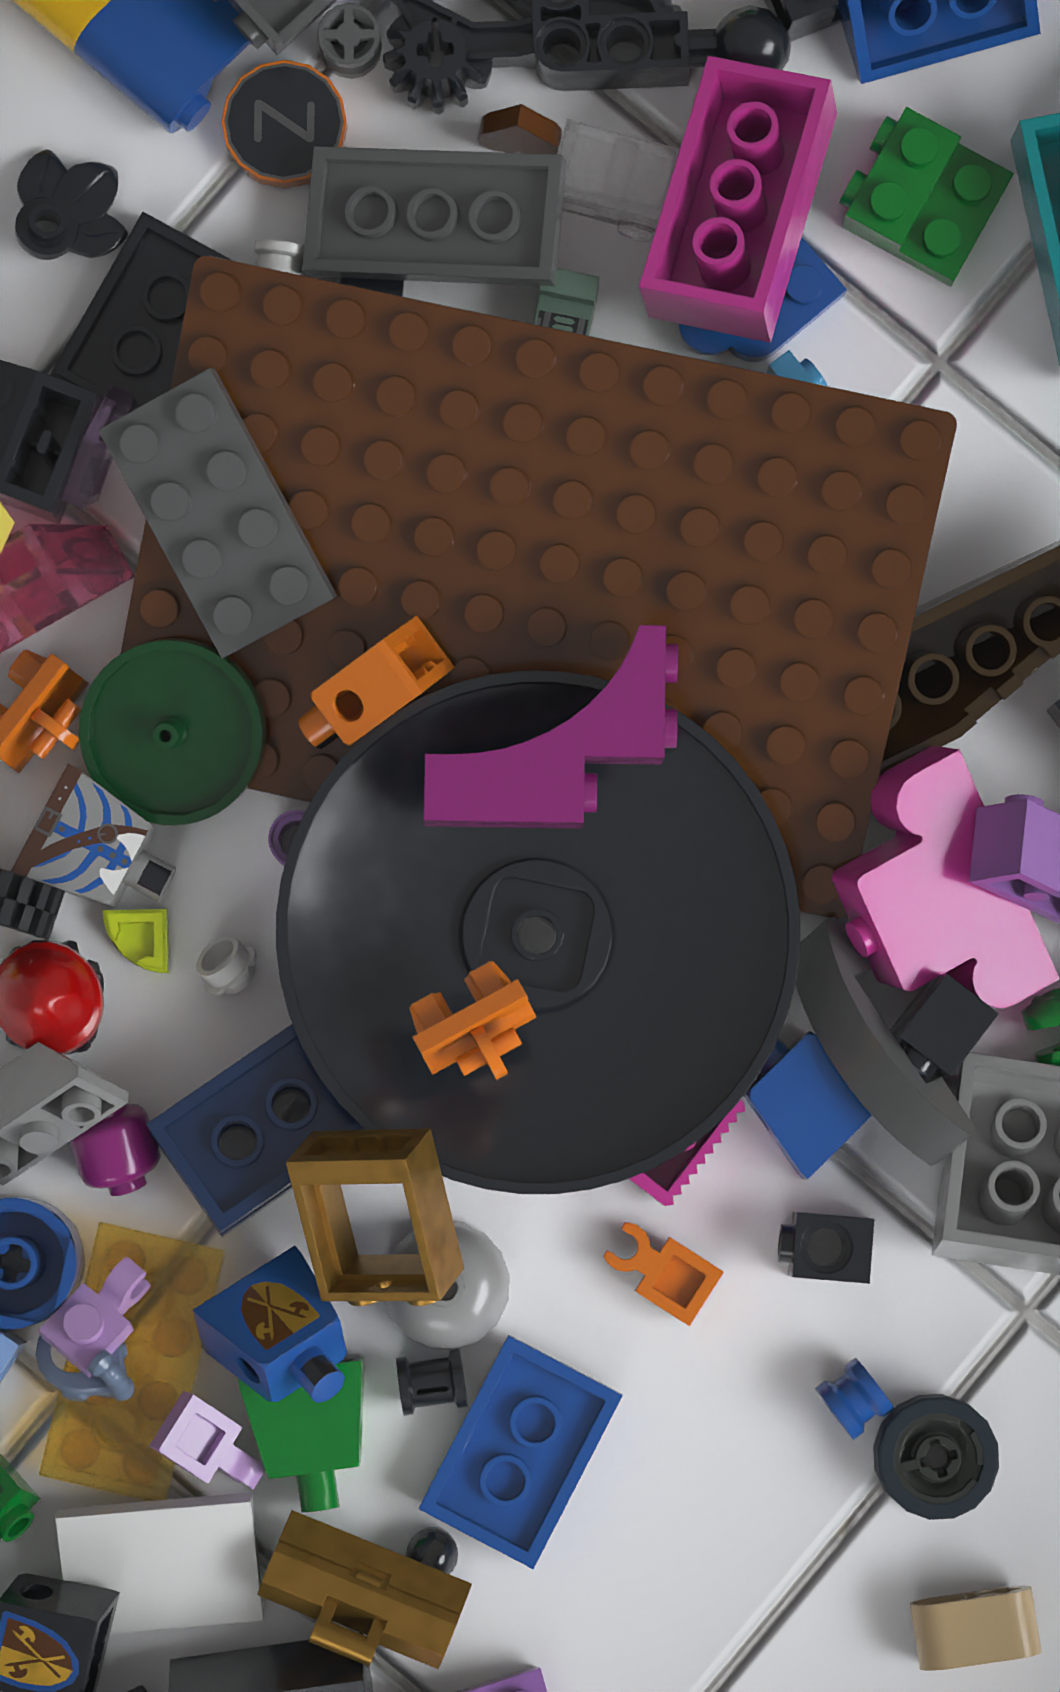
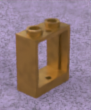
M431 1128L312 1131L286 1161L321 1301H348L353 1306H366L378 1301H407L408 1304L413 1306L429 1305L440 1301L464 1270ZM402 1184L419 1254L358 1255L341 1185Z

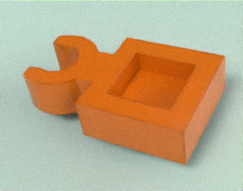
M624 1222L621 1229L636 1239L637 1251L632 1257L622 1259L607 1250L603 1255L605 1261L612 1268L619 1271L629 1272L637 1270L644 1276L634 1291L690 1326L724 1272L671 1237L667 1238L658 1252L650 1247L649 1237L641 1227L630 1222Z

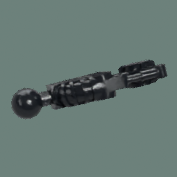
M391 0L397 6L399 17L390 25L386 32L387 39L394 49L383 54V64L385 69L394 72L389 79L392 91L400 93L409 90L407 97L409 107L414 110L417 109L428 97L431 98L433 112L440 115L445 109L444 98L450 96L458 106L464 108L468 104V95L465 87L471 89L486 88L493 68L524 67L536 69L537 76L543 84L551 89L560 91L689 86V69L705 67L708 56L783 70L789 60L791 41L787 28L769 9L752 5L731 11L720 21L716 29L688 30L687 11H682L679 5H673L671 0H569L562 3L552 2L551 0H504L524 19L473 22L432 0ZM433 22H437L440 50L444 53L442 66L430 67L429 64L432 57L431 52H434ZM627 41L636 44L642 52L634 60L624 62L613 58L609 50L616 43ZM567 44L574 47L579 54L570 63L557 64L549 60L546 53L555 45Z

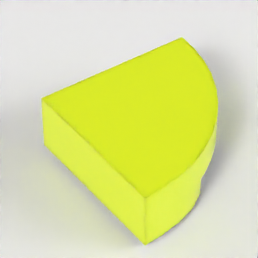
M167 909L103 910V920L107 934L117 950L125 958L143 969L169 974V920Z

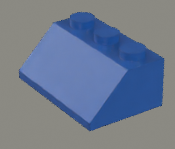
M838 0V10L842 17L841 24L856 74L861 84L1041 34L1037 0Z

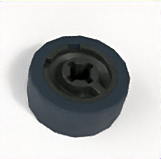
M944 1394L917 1395L897 1405L882 1421L873 1445L874 1470L884 1491L907 1512L929 1520L954 1519L975 1509L992 1490L999 1470L998 1442L988 1421L969 1404ZM932 1443H938L940 1446L945 1447L947 1451V1461L940 1468H930L923 1461V1457H926Z

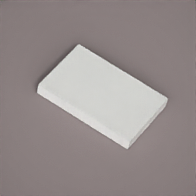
M252 1492L57 1509L55 1520L63 1580L120 1592L110 1634L263 1621V1597L257 1595L261 1585Z

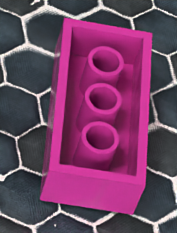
M708 56L639 284L648 317L771 343L837 117L831 79Z

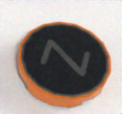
M288 60L260 64L240 77L226 97L221 119L227 151L235 163L247 172L248 176L260 184L284 189L310 184L314 146L344 147L348 129L343 99L331 80L308 64Z

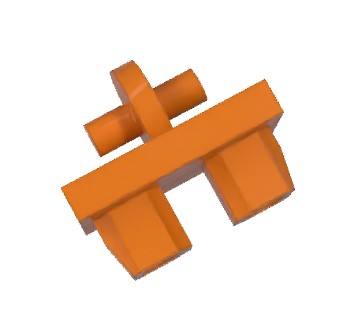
M27 649L23 650L9 667L8 677L23 688V690L8 709L0 703V760L18 773L22 771L34 754H37L44 760L58 740L73 751L80 743L79 738L67 729L81 712V708L74 702L89 684L52 653L48 658H45Z
M489 961L471 971L464 978L475 1003L452 1014L441 992L431 993L409 1007L415 1029L418 1033L413 1036V1039L432 1075L457 1062L464 1076L487 1064L496 1080L504 1077L508 1072L500 1056L522 1045L515 1029L537 1018L519 980L511 982L494 961Z

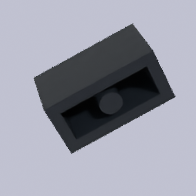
M942 974L923 985L890 1031L921 1077L925 1076L929 1079L932 1075L952 1076L999 1013L951 976Z

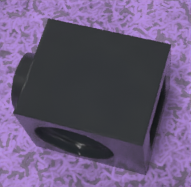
M793 1212L792 1225H780L778 1262L789 1263L788 1276L794 1278L870 1284L875 1219ZM821 1228L834 1230L840 1237L842 1244L839 1257L829 1265H817L811 1260L807 1252V1243L810 1236Z

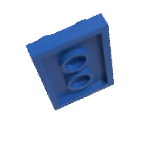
M508 1334L418 1509L534 1569L623 1394Z

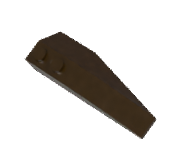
M1060 540L916 608L879 776L932 745L942 747L962 737L977 724L976 721L999 701L1008 698L1024 684L1023 681L1050 658L1054 659L1060 653Z

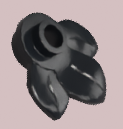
M46 149L35 154L21 171L17 182V193L23 207L16 217L15 235L21 247L33 257L42 260L56 259L67 252L96 258L107 255L118 248L128 237V231L117 219L107 214L118 192L119 180L117 170L111 165L100 162L81 163L66 170L60 159L51 150ZM41 220H49L55 222L58 228L51 232H45L40 230L36 223Z

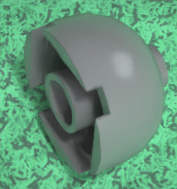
M454 1222L464 1270L440 1301L424 1306H413L408 1304L407 1301H385L390 1318L408 1338L429 1348L458 1349L480 1341L498 1324L509 1301L510 1274L502 1252L484 1232L463 1222ZM414 1230L394 1247L391 1254H419Z

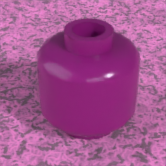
M127 1103L69 1142L78 1172L85 1185L92 1188H108L111 1196H121L134 1192L147 1184L144 1175L157 1166L161 1154L158 1144L146 1126L150 1120L142 1106Z

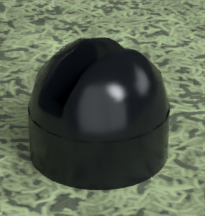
M428 1527L418 1531L408 1544L406 1557L422 1562L433 1539H436L445 1545L437 1556L433 1568L450 1574L455 1568L458 1559V1547L454 1538L447 1531L437 1527Z

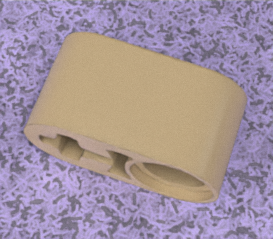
M1031 1586L1000 1587L931 1597L910 1603L920 1670H947L1022 1659L1042 1653Z

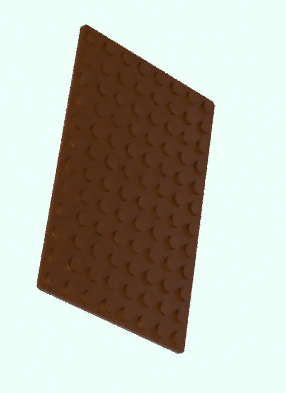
M213 256L198 258L193 267L171 389L209 368H215L338 596L228 655L252 681L259 694L266 718L267 733L264 756L255 778L247 789L306 802L312 801L320 785L341 758L364 736L350 746L343 743L340 737L323 749L313 746L304 736L298 722L302 715L316 706L311 699L310 693L416 615L455 668L402 708L425 695L455 683L491 674L515 671H561L590 675L610 681L628 654L639 625L666 626V643L678 644L677 683H665V704L677 709V711L687 716L709 733L739 763L759 790L774 816L787 847L796 880L799 910L825 917L834 916L836 919L846 916L847 913L832 882V874L836 869L862 855L872 810L870 802L872 790L877 784L957 428L955 416L944 410ZM146 520L121 653L137 645L166 638L194 640L216 649Z

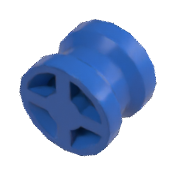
M856 1357L845 1365L844 1374L834 1382L824 1380L814 1388L853 1440L864 1433L865 1423L875 1415L885 1417L895 1409Z

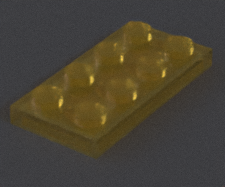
M103 1221L99 1222L84 1283L98 1294L113 1268L127 1256L146 1272L144 1279L151 1285L145 1295L123 1315L131 1322L134 1330L124 1341L128 1351L124 1361L127 1377L132 1379L135 1389L132 1397L128 1400L117 1401L113 1398L90 1396L83 1402L67 1400L59 1390L39 1476L146 1501L168 1499L176 1464L150 1448L149 1445L182 1392L186 1391L193 1394L203 1352L193 1309L216 1295L226 1250ZM66 1359L63 1371L81 1372Z

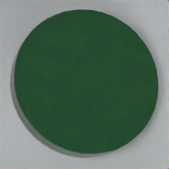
M181 638L158 639L137 645L121 653L111 660L96 676L84 698L80 713V748L92 780L147 822L160 825L174 826L196 823L218 814L234 803L255 778L266 746L267 728L265 713L259 694L252 681L230 657L227 656L222 659L217 649L194 640Z

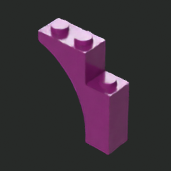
M639 625L628 654L607 686L586 707L551 731L529 741L499 750L469 754H425L424 826L582 829L584 813H596L597 773H585V764L661 765L665 758V748H676L677 709H665V683H677L678 644L666 643V626Z

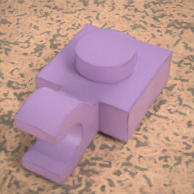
M126 1256L110 1272L98 1294L85 1283H82L39 1329L42 1339L90 1378L92 1374L88 1372V1367L95 1356L103 1350L113 1354L134 1331L131 1322L123 1315L151 1287L150 1283L144 1279L146 1272Z
M186 1391L182 1392L149 1445L150 1448L206 1483H209L218 1469L234 1481L243 1483L254 1490L265 1472L262 1463L233 1445L243 1427Z

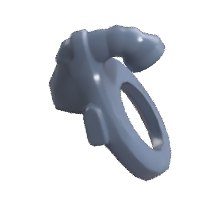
M41 1335L39 1336L35 1353L39 1371L50 1384L62 1392V1396L65 1399L83 1402L90 1396H100L123 1401L132 1397L135 1388L132 1379L127 1377L124 1359L128 1355L125 1342L113 1354L103 1350L95 1356L88 1367V1372L92 1374L88 1378L82 1372H65L58 1368L52 1361V1346L43 1340Z

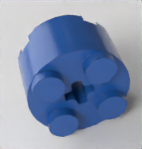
M28 1197L0 1199V1328L19 1329L48 1320L80 1286L85 1267L84 1248L76 1225L55 1206L45 1201ZM19 1245L22 1247V1257L30 1260L29 1271L18 1273L15 1280L11 1278V1267L2 1264V1256L6 1253L15 1252Z

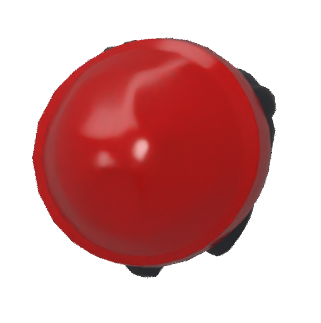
M33 940L23 946L14 947L0 964V1027L6 1034V1040L10 1044L25 1050L39 1042L63 1055L88 1051L91 1043L96 1038L104 1010V979L98 962L90 959L86 960L79 953L77 942L67 940L63 943L53 940Z

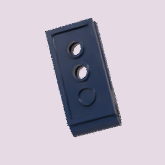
M293 1024L146 1124L152 1137L221 1237H224L293 1189L286 1161L312 1131L365 1130L338 1103L320 1079L300 1044ZM297 1093L308 1101L310 1110L300 1121L293 1123L280 1120L273 1112L275 1101L283 1094ZM235 1129L250 1132L257 1141L252 1154L241 1160L230 1159L219 1149L224 1135Z

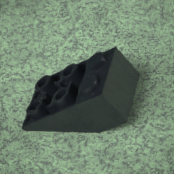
M0 360V502L60 525L106 410L98 393L43 372Z

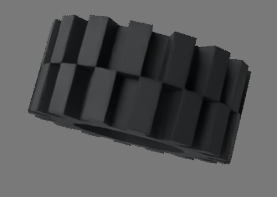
M0 869V925L49 940L65 891Z

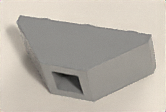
M39 1042L0 1068V1184L4 1186L127 1104L129 1092L92 1069Z

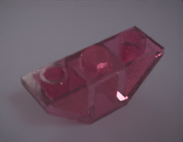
M28 524L9 535L0 554V653L135 577L108 525Z

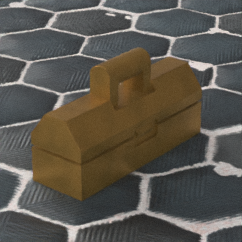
M291 1510L257 1595L316 1619L317 1621L308 1642L354 1661L370 1666L377 1646L380 1645L439 1669L472 1583Z

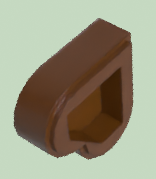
M523 104L492 111L482 116L478 141L488 149L505 153L558 154L563 131L553 120Z

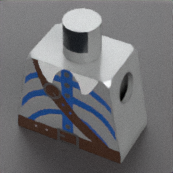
M68 763L11 872L65 891V893L116 908L128 886L159 902L175 875L176 867L146 852L155 836L156 828L78 768Z

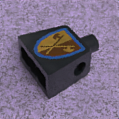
M25 1573L18 1575L0 1597V1691L96 1692L120 1592Z

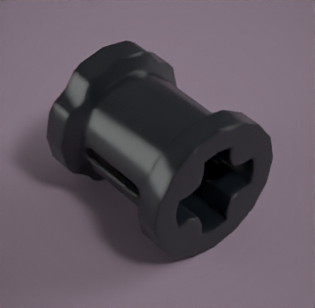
M460 1349L450 1350L449 1356L446 1358L409 1362L406 1357L396 1358L398 1385L404 1416L413 1415L417 1407L454 1402L458 1408L468 1407Z

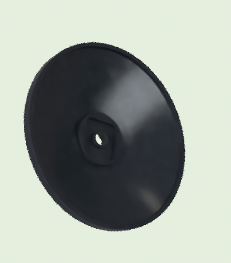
M515 671L491 674L455 683L421 697L398 710L369 731L341 758L320 785L307 807L289 848L281 877L277 903L276 952L280 983L288 1014L300 1044L318 1076L338 1103L365 1130L431 1128L442 1176L453 1181L486 1190L515 1194H561L610 1185L651 1170L685 1151L711 1131L737 1105L757 1079L772 1053L788 1015L796 985L800 956V910L796 880L787 847L774 816L759 790L739 763L709 733L679 711H677L676 748H665V758L661 765L585 764V773H597L596 813H584L582 829L424 826L425 754L481 753L529 741L571 719L610 682L609 680L561 671ZM665 704V709H674ZM532 917H542L553 925L556 932V940L548 951L535 954L522 947L518 939V930L525 920ZM489 961H494L511 982L519 980L537 1017L515 1029L522 1045L500 1056L508 1074L496 1080L486 1064L464 1076L457 1062L432 1075L413 1039V1036L418 1033L415 1029L409 1007L431 993L441 992L452 1014L457 1013L475 1003L464 978L478 967Z

